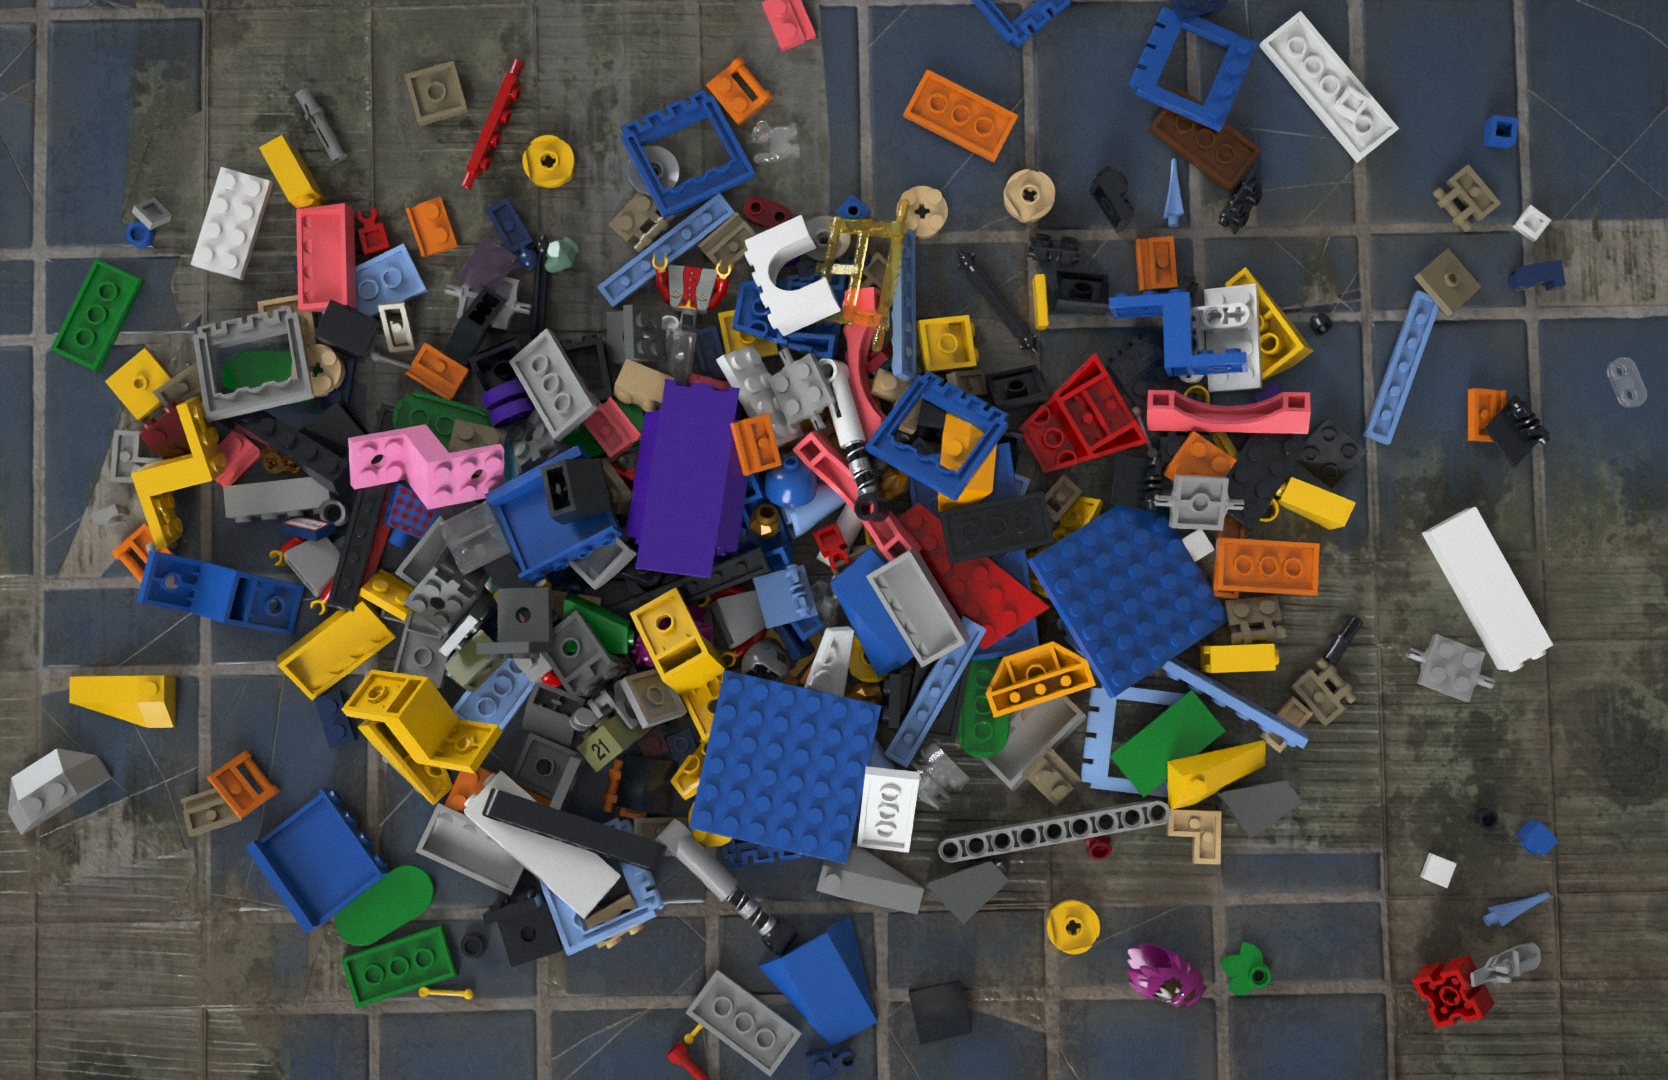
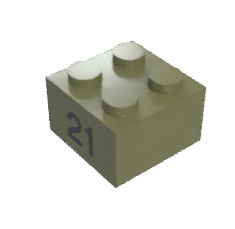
M626 706L627 715L632 719H636L633 709ZM614 710L612 712L614 717L611 715L605 716L595 724L597 729L593 727L582 736L585 741L577 749L597 773L631 747L654 726L643 729L638 724L630 729L617 711Z

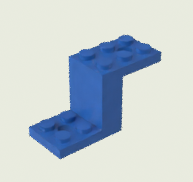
M1172 289L1167 294H1158L1157 291H1144L1142 295L1131 296V293H1117L1115 297H1109V308L1114 319L1163 316L1164 367L1168 377L1248 372L1247 353L1241 352L1239 348L1226 349L1225 353L1214 354L1213 350H1201L1197 352V355H1194L1193 303L1190 292H1185L1184 289Z
M150 550L136 602L190 612L224 624L292 636L305 585L256 575L216 563ZM173 575L175 582L172 587L167 588L165 585L166 578ZM273 599H276L277 607L274 611L270 612L269 604Z

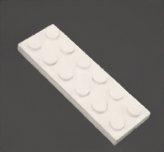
M1301 11L1260 43L1259 47L1356 163L1399 129ZM1349 85L1371 99L1355 123L1333 109Z

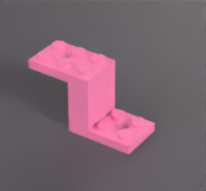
M426 424L348 438L350 485L353 489L406 480L429 510L486 498V493L504 484V448L501 444L449 453ZM379 454L383 455V458L379 463H371L374 456ZM482 469V474L478 478H471L476 470Z

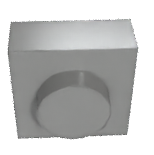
M155 197L134 205L132 213L149 230L170 222L172 214Z
M117 504L91 514L94 524L105 525L107 528L120 524L122 518L129 516L126 506Z

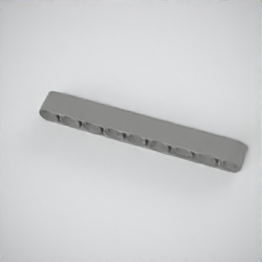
M1149 799L943 837L938 842L937 850L944 861L958 862L1165 824L1169 820L1171 811L1166 803L1157 799ZM1156 805H1160L1162 814L1159 818L1153 819L1151 809ZM1129 810H1135L1137 814L1136 820L1132 823H1126L1125 814ZM1108 814L1111 818V823L1108 827L1101 828L1099 826V819L1102 815ZM1078 819L1085 821V828L1082 832H1074L1073 823ZM1051 824H1058L1060 828L1059 834L1055 837L1047 835V828ZM1027 828L1033 829V839L1028 842L1022 841V831ZM1000 833L1008 835V842L1004 846H997L995 844V837ZM973 838H980L982 840V847L978 851L969 849V842ZM949 842L957 846L956 852L951 856L943 853L944 845Z

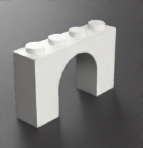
M802 215L745 240L748 251L744 252L750 266L754 265L755 272H752V276L756 285L762 287L763 292L760 293V297L765 308L769 307L771 314L767 315L773 329H779L783 337L841 311L834 291L826 277L794 291H785L776 287L778 272L785 263L816 248L809 227Z

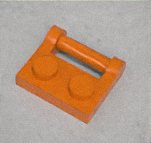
M742 57L736 58L730 66L706 84L707 90L714 96L738 127L768 104L774 97L769 90H765L748 70L745 66L746 62ZM739 73L758 98L754 102L751 101L733 79L735 74Z
M144 523L112 552L116 560H121L140 583L142 582L144 570L129 552L133 549L145 564L147 563L149 552L146 550V545L149 542H154L148 523ZM170 547L156 549L158 552L176 555Z
M248 750L242 752L208 776L209 782L240 820L280 792L276 784L272 785L251 759L252 755ZM243 765L264 792L258 795L237 767Z

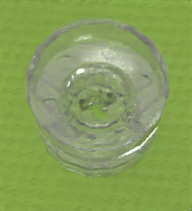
M931 740L919 752L925 761L923 766L914 760H911L910 764L917 772H920L917 796L923 802L935 807L939 811L943 805L936 799V796L940 793L949 801L951 798L945 787L949 785L959 791L970 778Z

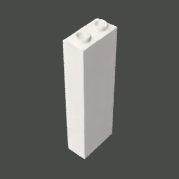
M1476 507L1466 508L1422 532L1498 670L1513 672L1523 667L1525 660L1529 658L1534 660L1547 653L1545 649L1553 646V643Z
M500 771L497 775L492 773L483 783L485 788L478 795L473 793L464 803L466 806L464 809L465 815L580 917L585 919L616 884L621 875L596 853L483 816L482 811L491 788L537 802L503 771Z

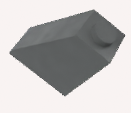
M1281 778L1225 788L1215 793L1242 833L1248 838H1253L1302 803L1298 796L1301 792L1294 782H1288Z
M989 858L929 878L925 883L964 925L1009 879L1005 875L1008 870L998 860L993 863Z

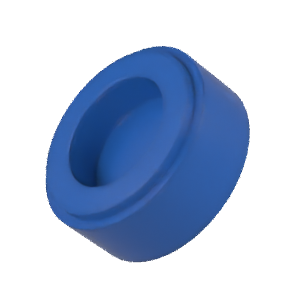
M135 221L127 227L126 238L133 246L146 248L153 243L155 233L153 229L149 230L141 221Z

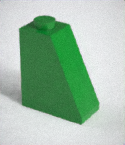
M568 593L564 598L563 620L576 610L580 611L608 653L628 654L631 645H635L636 632L631 630L630 620L575 594ZM575 641L569 642L566 651L577 652V643Z

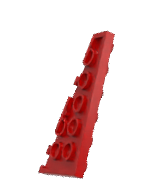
M918 503L897 517L923 547L919 552L960 615L987 629L979 642L983 650L1050 608L1048 604L1038 598L989 557L949 565L940 518L921 503Z

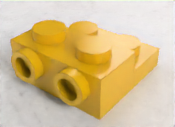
M969 315L925 319L917 322L924 373L927 371L933 373L972 370L977 366L979 354L973 344L975 328L973 322H970Z

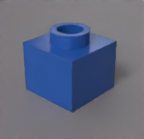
M1492 115L1485 121L1483 146L1509 149L1516 144L1519 118Z
M853 194L835 212V218L841 220L853 234L871 216V209ZM850 208H855L858 210V213L850 215L848 211Z
M1531 819L1516 833L1522 840L1520 845L1530 854L1536 853L1545 856L1559 842L1541 822Z

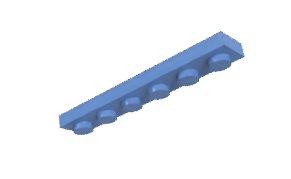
M718 193L602 282L597 288L613 309L656 277V269L652 264L654 254H656V261L663 263L665 262L664 253H666L669 257L668 265H672L735 213L723 196Z
M902 224L892 226L891 269L893 272V286L891 287L893 296V310L891 313L893 321V335L891 338L893 361L891 366L893 376L909 382L914 381L916 378L915 232Z
M1418 290L1414 292L1363 434L1364 437L1386 445L1391 444L1439 309L1434 300L1424 292Z
M963 615L960 620L971 638L966 644L936 660L902 719L899 728H897L883 752L886 757L906 768L987 630Z
M1176 657L1163 664L1162 669L1166 670L1165 673L1170 678L1177 681L1182 679L1189 683L1188 687L1199 694L1204 692L1210 695L1212 701L1219 706L1225 707L1227 705L1234 709L1235 714L1247 721L1252 719L1259 723L1258 727L1269 734L1274 732L1280 735L1282 741L1289 746L1296 747L1297 745L1303 749L1309 741L1306 731Z

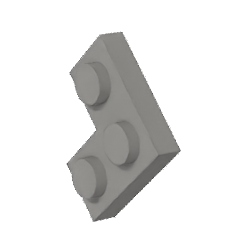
M114 430L110 482L134 484L131 473L147 464L164 460L161 458L142 457L143 439L139 436L140 431Z

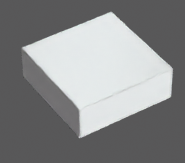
M1349 85L1333 109L1355 123L1371 99Z
M1529 205L1512 227L1534 242L1550 223L1551 219L1532 205Z
M1197 529L1182 538L1194 562L1215 550L1203 530Z
M1429 853L1420 877L1448 888L1456 863Z

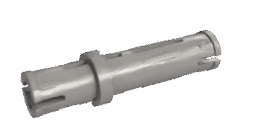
M310 88L298 91L295 96L305 112L304 117L313 126L331 162L335 164L342 162L347 158V155L329 125L323 107L318 105Z

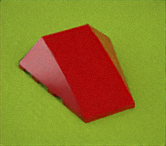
M1096 353L1018 428L1019 431H1024L1023 438L1044 473L1149 443Z

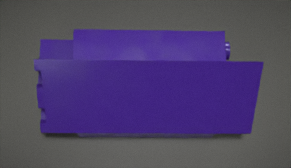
M665 379L661 410L645 412L625 537L635 539V544L639 545L635 568L711 578L714 555L725 556L726 552L737 551L748 476H744L742 473L730 423L741 421L743 406L738 399L740 388L718 389L711 384L692 382V385H686L676 380Z

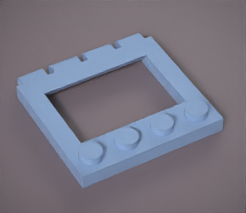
M1102 684L1101 688L1091 687L1089 706L1098 707V712L1088 711L1086 732L1095 733V738L1085 737L1083 758L1092 759V764L1082 763L1081 781L1089 782L1090 788L1140 794L1128 779L1108 776L1116 700L1124 699L1169 705L1168 707H1170L1184 694L1129 687L1116 697L1110 698ZM1168 778L1148 795L1168 798Z
M618 818L604 823V825L634 834V828L630 819L620 822ZM619 861L637 908L590 930L587 929L582 917L539 880L566 955H572L656 917V911L663 908L664 904L658 889L647 891L648 888L656 885L652 873Z

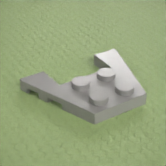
M382 609L380 618L405 624L393 672L429 677L437 689L444 688L445 673L447 672L444 666L450 660L453 651L446 657L438 650L449 632L445 633L415 611L403 621ZM366 671L365 677L369 674L370 671Z

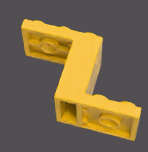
M202 396L191 398L176 406L192 453L150 463L131 473L157 550L168 547L183 536V525L180 518L175 515L173 509L175 502L169 491L209 482L226 472L227 459L225 454L219 450L217 444L219 436L216 428L212 427L211 423L205 418Z
M675 587L634 610L630 615L661 680L682 697L702 740L707 743L715 714L711 713L710 707L714 701L718 700L724 670L728 669L719 651L701 635L679 589ZM671 618L670 627L666 630H660L659 624L661 620Z
M371 670L342 708V711L349 717L385 722L416 763L469 773L476 772L502 734V730L498 725L459 719L429 677Z

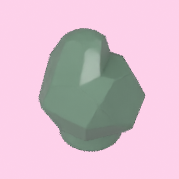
M568 237L551 242L546 253L548 259L544 264L545 269L550 273H556L575 265V256L579 253L577 245Z

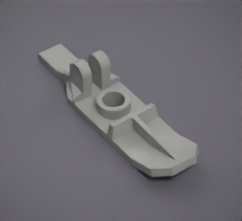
M1530 942L1515 946L1490 957L1483 968L1470 973L1471 986L1476 987L1486 982L1492 984L1511 983V977L1521 976L1522 972L1538 967L1541 962L1540 948Z

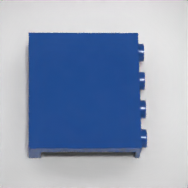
M578 445L485 494L488 503L494 506L498 512L522 570V573L518 574V576L529 583L542 581L546 578V574L565 569L569 566V562L577 558H586L593 553L592 550L600 546L611 545L616 541L617 537L623 535L613 510L565 525L550 518L540 467L564 459H590L587 451Z
M321 788L319 790L320 794L261 840L252 841L245 847L304 933L313 932L390 873L386 868L388 863L380 853L376 854L372 848L373 842L365 832L360 831L356 825L358 823L356 817L352 812L345 810L341 804L343 802L342 797L336 790H331L330 788Z

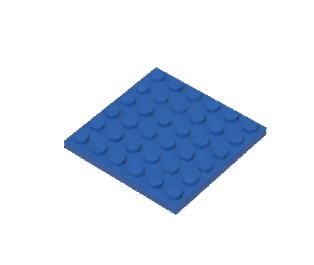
M1116 505L1027 560L1110 698L1116 697L1228 622L1226 611L1218 598L1214 596L1212 588L1196 562H1194L1176 529L1169 527V518L1161 506H1159L1158 514Z
M724 670L689 828L846 864L864 787L866 766L869 765L882 705Z

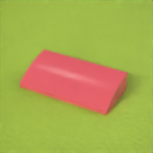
M345 203L296 209L298 310L325 312L331 299L356 310L354 209Z

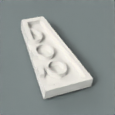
M851 627L826 628L804 688L844 697L854 630Z

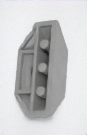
M57 748L11 778L8 814L20 834L24 835L111 779L112 775L99 755Z

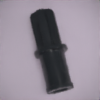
M1354 615L1351 616L1339 634L1335 633L1333 635L1335 638L1322 654V657L1330 663L1337 665L1347 648L1352 647L1351 641L1364 622Z

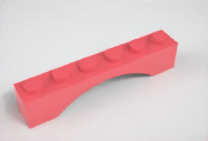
M875 287L845 291V299L842 303L843 311L846 314L844 336L847 340L848 348L845 353V360L849 367L848 382L866 439L861 444L862 447L867 445L887 417L881 410L875 397L870 395L869 373L864 367L869 362L868 355L873 338L885 317L883 291Z
M1148 390L1147 431L1308 434L1311 413L1310 393L1282 392L1257 403L1223 406L1199 402L1175 390Z
M812 431L792 450L810 470L825 481L854 511V505L858 498L856 492L858 486L853 481L855 476L851 475L849 462L821 431ZM872 503V505H871V507H870V512H871V514H872L873 511H874V504H873V503ZM891 511L882 522L861 520L873 537L879 550L889 561L916 546L918 551L923 548Z

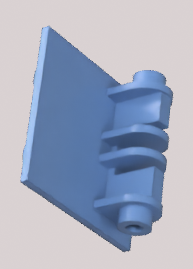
M789 565L785 570L753 578L767 629L818 615L804 565Z

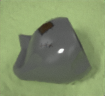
M766 638L752 645L744 654L741 672L746 675L783 682L788 676L789 670L795 668L798 660L794 661L778 640Z

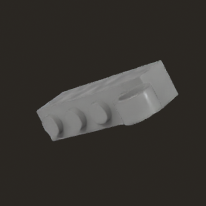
M312 477L223 486L226 518L235 519V523L252 522V517H261V520H276L280 514H287L288 518L304 516L303 512L313 511V515H320L321 520L331 522L328 518V511L335 505H338L342 512L340 519L332 522L335 523V527H341L349 520L350 512L348 507L344 503L337 501L335 493L318 484Z

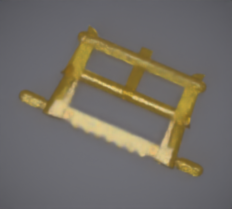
M902 199L899 203L897 221H873V218L842 219L839 215L834 216L832 220L827 219L830 234L824 263H817L815 272L821 274V279L826 277L829 284L832 275H851L845 307L840 308V312L822 320L846 324L851 327L853 324L876 328L872 343V349L875 352L881 351L885 336L884 330H889V308L894 303L892 297L896 292L893 289L898 285L895 280L900 275L897 270L902 266L899 263L903 257L900 252L905 248L902 240L905 239L908 230V221L906 220L910 203L907 199ZM840 233L859 235L853 265L834 264ZM869 236L892 238L878 311L855 309Z

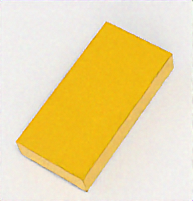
M1036 274L1032 279L1035 327L1037 331L1045 330L1049 325L1046 276L1044 274Z

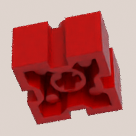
M1470 955L1451 959L1446 966L1442 962L1423 966L1412 979L1421 999L1427 998L1430 1002L1427 1011L1436 1028L1454 1025L1461 1016L1464 1022L1483 1019L1495 1004L1485 984L1476 987L1471 986L1470 973L1476 971L1477 968Z

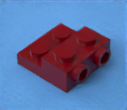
M181 400L179 403L172 401L161 410L164 413L158 419L151 417L140 426L143 430L139 436L156 455L160 454L164 460L192 453L176 408L177 405L185 402L184 400Z

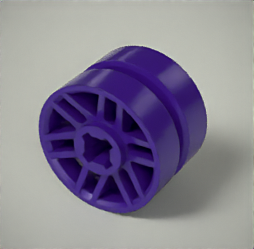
M519 379L494 387L481 396L485 409L491 411L489 418L493 428H503L523 421L536 409L530 397H527L528 394Z

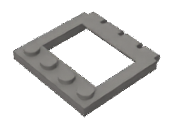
M292 306L273 310L274 317H270L268 311L247 316L248 323H244L243 317L222 321V329H218L217 323L197 327L198 334L193 335L205 418L208 422L315 398L301 319L298 312L293 311ZM288 333L295 376H291L288 380L275 382L274 380L265 382L262 386L249 388L248 386L238 388L235 392L223 395L218 393L212 350Z

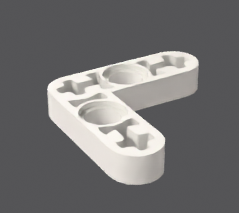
M1243 303L1193 307V317L1196 318L1193 321V331L1196 332L1194 339L1197 343L1194 355H1197L1198 351L1204 350V332L1248 327L1254 319L1252 308ZM1240 309L1246 313L1245 316L1241 317V321L1236 318H1229L1228 313L1231 315L1240 314ZM1214 311H1219L1221 313V320L1218 324L1212 325L1209 320L1210 315ZM1204 375L1179 376V378L1186 383L1195 384L1201 381Z

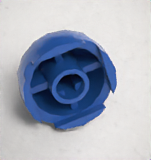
M782 458L781 466L768 469L765 476V495L772 503L783 507L784 503H793V507H800L810 503L815 498L817 490L816 474L800 458Z

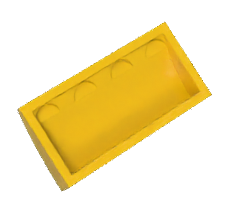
M358 596L354 612L339 609L277 656V666L313 701L314 698L324 693L395 639L396 636L386 622L380 618V615L365 598Z

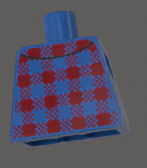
M394 482L392 485L383 522L394 528L388 542L403 548L409 535L419 539L423 538L439 513L435 508L428 510L412 488L398 482Z

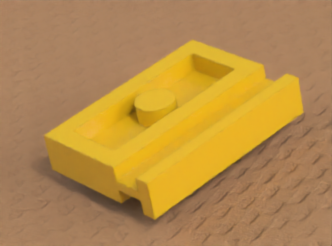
M382 569L360 590L359 596L403 621L414 612V610L403 603L414 587Z

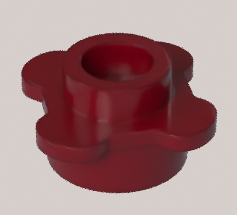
M1110 835L1086 838L1085 844L1088 846L1086 850L1087 855L1098 860L1109 856L1112 852V846L1109 845L1111 841Z

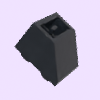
M600 458L564 459L540 467L550 518L558 523L565 525L612 510L604 468Z

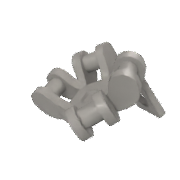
M618 680L614 688H611L608 693L604 689L600 692L601 695L594 701L592 699L587 701L592 711L581 707L569 720L571 727L575 730L586 731L616 710L630 729L640 723L637 717L632 719L626 713V706L632 707L619 683L621 680Z

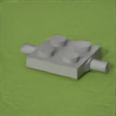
M469 268L467 279L462 287L448 283L445 286L447 288L444 290L445 294L459 297V308L456 316L458 319L464 314L484 286L507 299L505 306L491 328L508 332L515 312L529 316L532 313L530 310L533 309V305L518 302V293L521 286L520 280Z
M785 348L779 352L785 366L780 372L767 380L789 426H795L803 420L810 419L815 431L820 432L826 428L820 413L826 406L835 402L836 399L815 355L809 353L800 360L794 361L789 348Z
M1175 474L1171 496L1155 495L1154 498L1156 499L1154 500L1155 506H1169V527L1179 529L1223 531L1224 517L1228 509H1244V506H1242L1244 505L1243 499H1229V478L1221 476Z
M1438 634L1432 635L1430 645L1425 652L1412 647L1408 649L1409 653H1407L1406 657L1421 662V672L1417 684L1464 702H1470L1474 687L1477 684L1492 689L1494 686L1492 683H1495V679L1481 675V665L1485 652Z

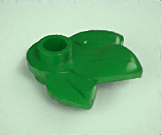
M1249 942L1241 943L1239 955H1228L1220 960L1223 971L1232 978L1227 990L1233 994L1246 995L1254 988L1263 989L1267 987L1271 982V970L1263 963L1262 952ZM1261 971V978L1254 979V972Z

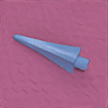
M1172 158L1163 219L1168 218V226L1175 228L1179 226V219L1184 214L1179 188L1177 159Z
M1545 892L1527 899L1488 907L1490 914L1483 916V920L1487 926L1500 924L1503 927L1529 908L1548 899L1550 893Z

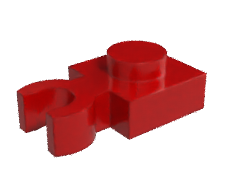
M370 207L372 216L369 219L364 218L361 210L357 211L359 221L365 226V228L358 229V233L366 256L392 249L385 224H377L379 213L374 207Z
M836 522L812 533L823 558L829 556L828 560L834 571L838 570L836 566L838 559H844L847 565L850 564V558L844 550L848 547Z

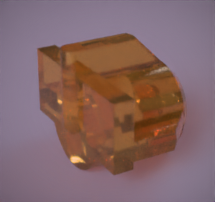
M269 446L261 449L259 453L263 458L264 468L270 473L275 474L283 471L299 473L301 469Z

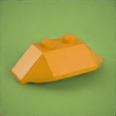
M947 412L942 437L940 464L957 472L985 432ZM997 444L956 502L938 492V513L940 511L979 504L993 492Z
M1052 641L1003 657L986 690V696L995 718L1096 686L1087 659Z

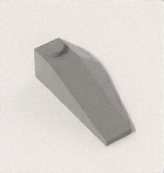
M851 841L846 864L823 860L816 891L918 915L924 888L863 847H857V843Z

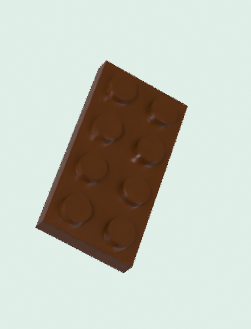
M1179 88L1178 91L1175 93L1176 95H1179L1194 103L1204 106L1191 95H1189L1186 91H1184L1182 88ZM1166 108L1160 112L1147 130L1228 192L1262 150L1226 122L1221 131L1218 132Z

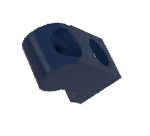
M1556 260L1522 266L1509 275V287L1516 292H1522L1532 286L1545 284L1546 291L1557 290L1566 285L1562 261Z

